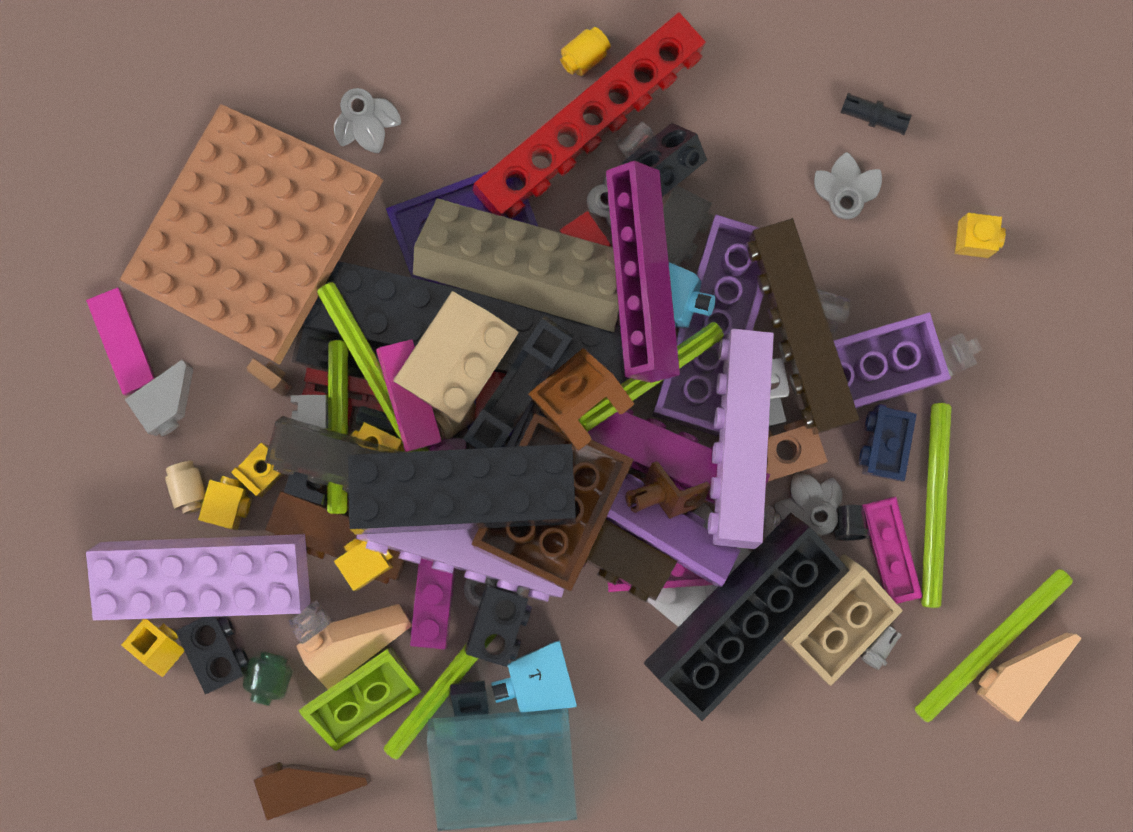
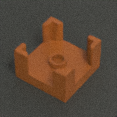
M584 348L528 393L548 420L555 422L578 451L591 441V436L578 419L604 397L608 398L619 414L625 413L634 405V402L615 376Z

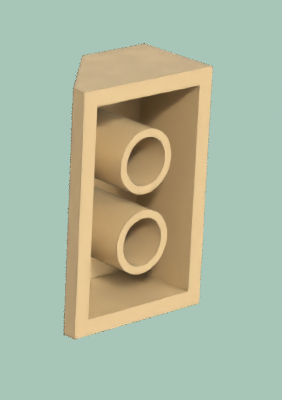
M452 291L393 381L451 420L460 423L519 332L489 311Z
M845 554L839 559L847 566L849 572L782 639L830 686L903 611L864 567Z

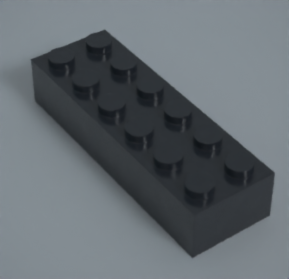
M572 444L348 455L350 530L355 535L576 524Z
M790 512L763 540V543L754 549L727 577L723 586H718L644 661V665L691 712L703 721L849 572V569L809 525Z

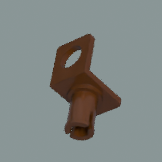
M655 461L651 463L644 480L645 486L627 491L625 498L628 507L636 504V506L631 507V511L634 513L659 504L670 519L702 506L711 485L709 482H704L680 492L660 463ZM698 494L692 501L685 504L689 498Z

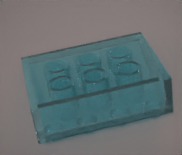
M568 708L432 718L428 720L427 746L438 831L577 820Z

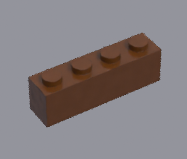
M282 491L279 493L265 529L268 532L274 533V535L305 534L306 553L320 559H324L325 554L336 558L341 557L347 553L344 546L357 537L350 530L348 516L330 514L325 507ZM389 549L393 555L388 560L392 568L374 580L388 584L390 579L399 580L406 562L399 558V551Z

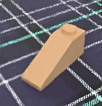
M400 604L325 624L317 631L308 634L296 647L307 668L327 689H330L408 630L412 623Z
M1064 633L996 666L995 669H988L979 681L981 688L977 691V694L1007 718L1019 722L1082 638L1077 634Z

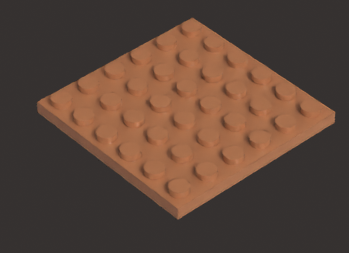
M220 104L119 280L280 365L317 300L318 289L326 284L383 180L368 170Z

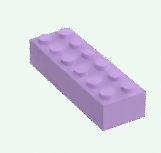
M305 534L100 542L86 551L93 620L301 614L310 604Z

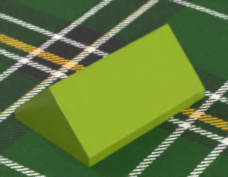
M390 647L299 709V712L334 751H337L422 691L393 647Z

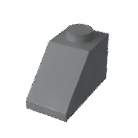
M179 361L125 399L148 434L165 436L174 431L179 426L177 421L185 416L193 368L186 361Z

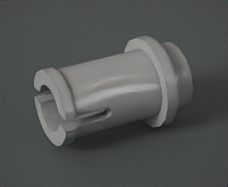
M888 626L863 652L864 654L861 659L877 670L882 665L886 666L887 662L885 659L902 635L896 632V629Z

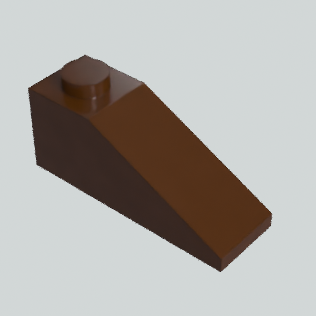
M281 762L261 768L263 775L253 780L267 821L361 788L372 781L370 774L295 764L283 767Z

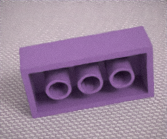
M930 312L834 340L856 409L941 384L951 379Z

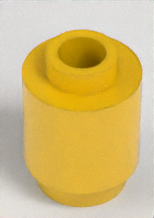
M599 28L585 29L561 49L562 58H560V62L569 74L573 75L576 73L579 76H583L607 56V51L611 48V44Z

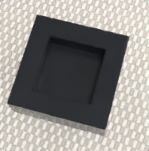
M485 681L450 685L455 718L489 714Z

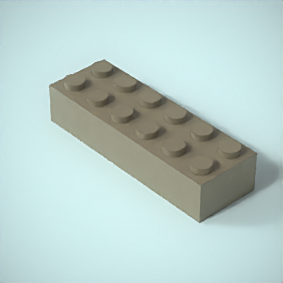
M436 199L414 246L413 275L615 332L620 316L612 247L442 199Z

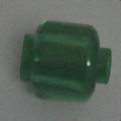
M261 651L260 656L250 658L242 687L251 694V701L270 706L272 700H282L285 698L293 675V669L287 664V658Z

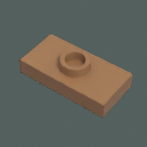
M253 358L246 367L249 373L281 396H286L292 388L290 384L282 379L286 373L270 361L264 366Z

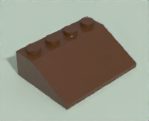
M534 414L519 447L571 444V442L555 422ZM591 440L579 451L572 445L576 524L478 529L471 544L473 548L509 566L571 592L634 460L594 440Z

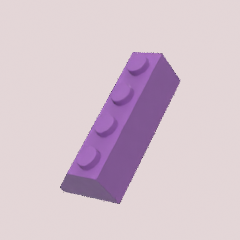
M627 474L606 519L644 543L678 561V564L714 586L722 587L741 549L713 545V534H708V529L703 527L706 521L691 511H688L686 515L680 514L670 519L659 504L645 508L637 513L632 512L631 507L636 506V504L630 507L627 506L626 492L645 486V484L636 477Z

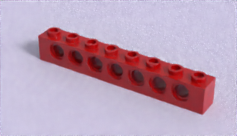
M678 12L474 183L473 193L492 214L502 217L508 216L509 219H513L526 207L523 203L532 195L536 198L539 197L552 185L549 180L559 173L561 176L567 174L577 164L575 158L583 152L587 155L592 153L603 142L600 137L609 130L612 133L618 131L628 121L625 116L635 109L637 112L643 110L653 100L651 94L659 88L662 91L669 88L678 79L676 73L684 67L687 70L694 67L703 57L700 53L706 41ZM669 51L674 55L675 60L665 61L661 58L659 52ZM644 72L649 76L650 81L646 83L640 82L635 78L634 73ZM614 92L620 93L625 98V102L616 104L611 101L609 94ZM589 113L595 114L600 119V123L598 125H590L586 123L583 116ZM569 135L574 139L575 145L565 147L559 143L558 137ZM536 156H543L549 161L550 165L547 168L541 169L533 164L532 159ZM512 177L519 178L524 183V187L520 190H512L507 186L506 180Z

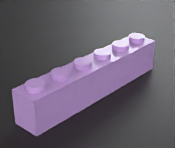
M731 329L725 340L721 339L719 344L718 359L724 361L723 373H719L717 378L716 393L722 395L721 408H716L714 428L720 429L719 442L714 443L712 451V463L718 465L717 477H712L710 498L715 499V513L710 512L708 519V534H713V545L756 549L763 543L774 333Z
M478 529L361 534L356 537L358 540L367 542L366 549L386 554L389 548L399 551V558L402 560L420 564L421 558L433 562V569L447 573H453L454 568L466 571L464 578L485 583L486 578L498 581L497 588L516 593L518 587L529 590L528 597L548 602L549 596L562 598L563 588L475 550L471 544Z

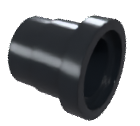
M843 505L837 508L838 530L834 532L836 540L859 541L870 538V531L866 528L862 505Z

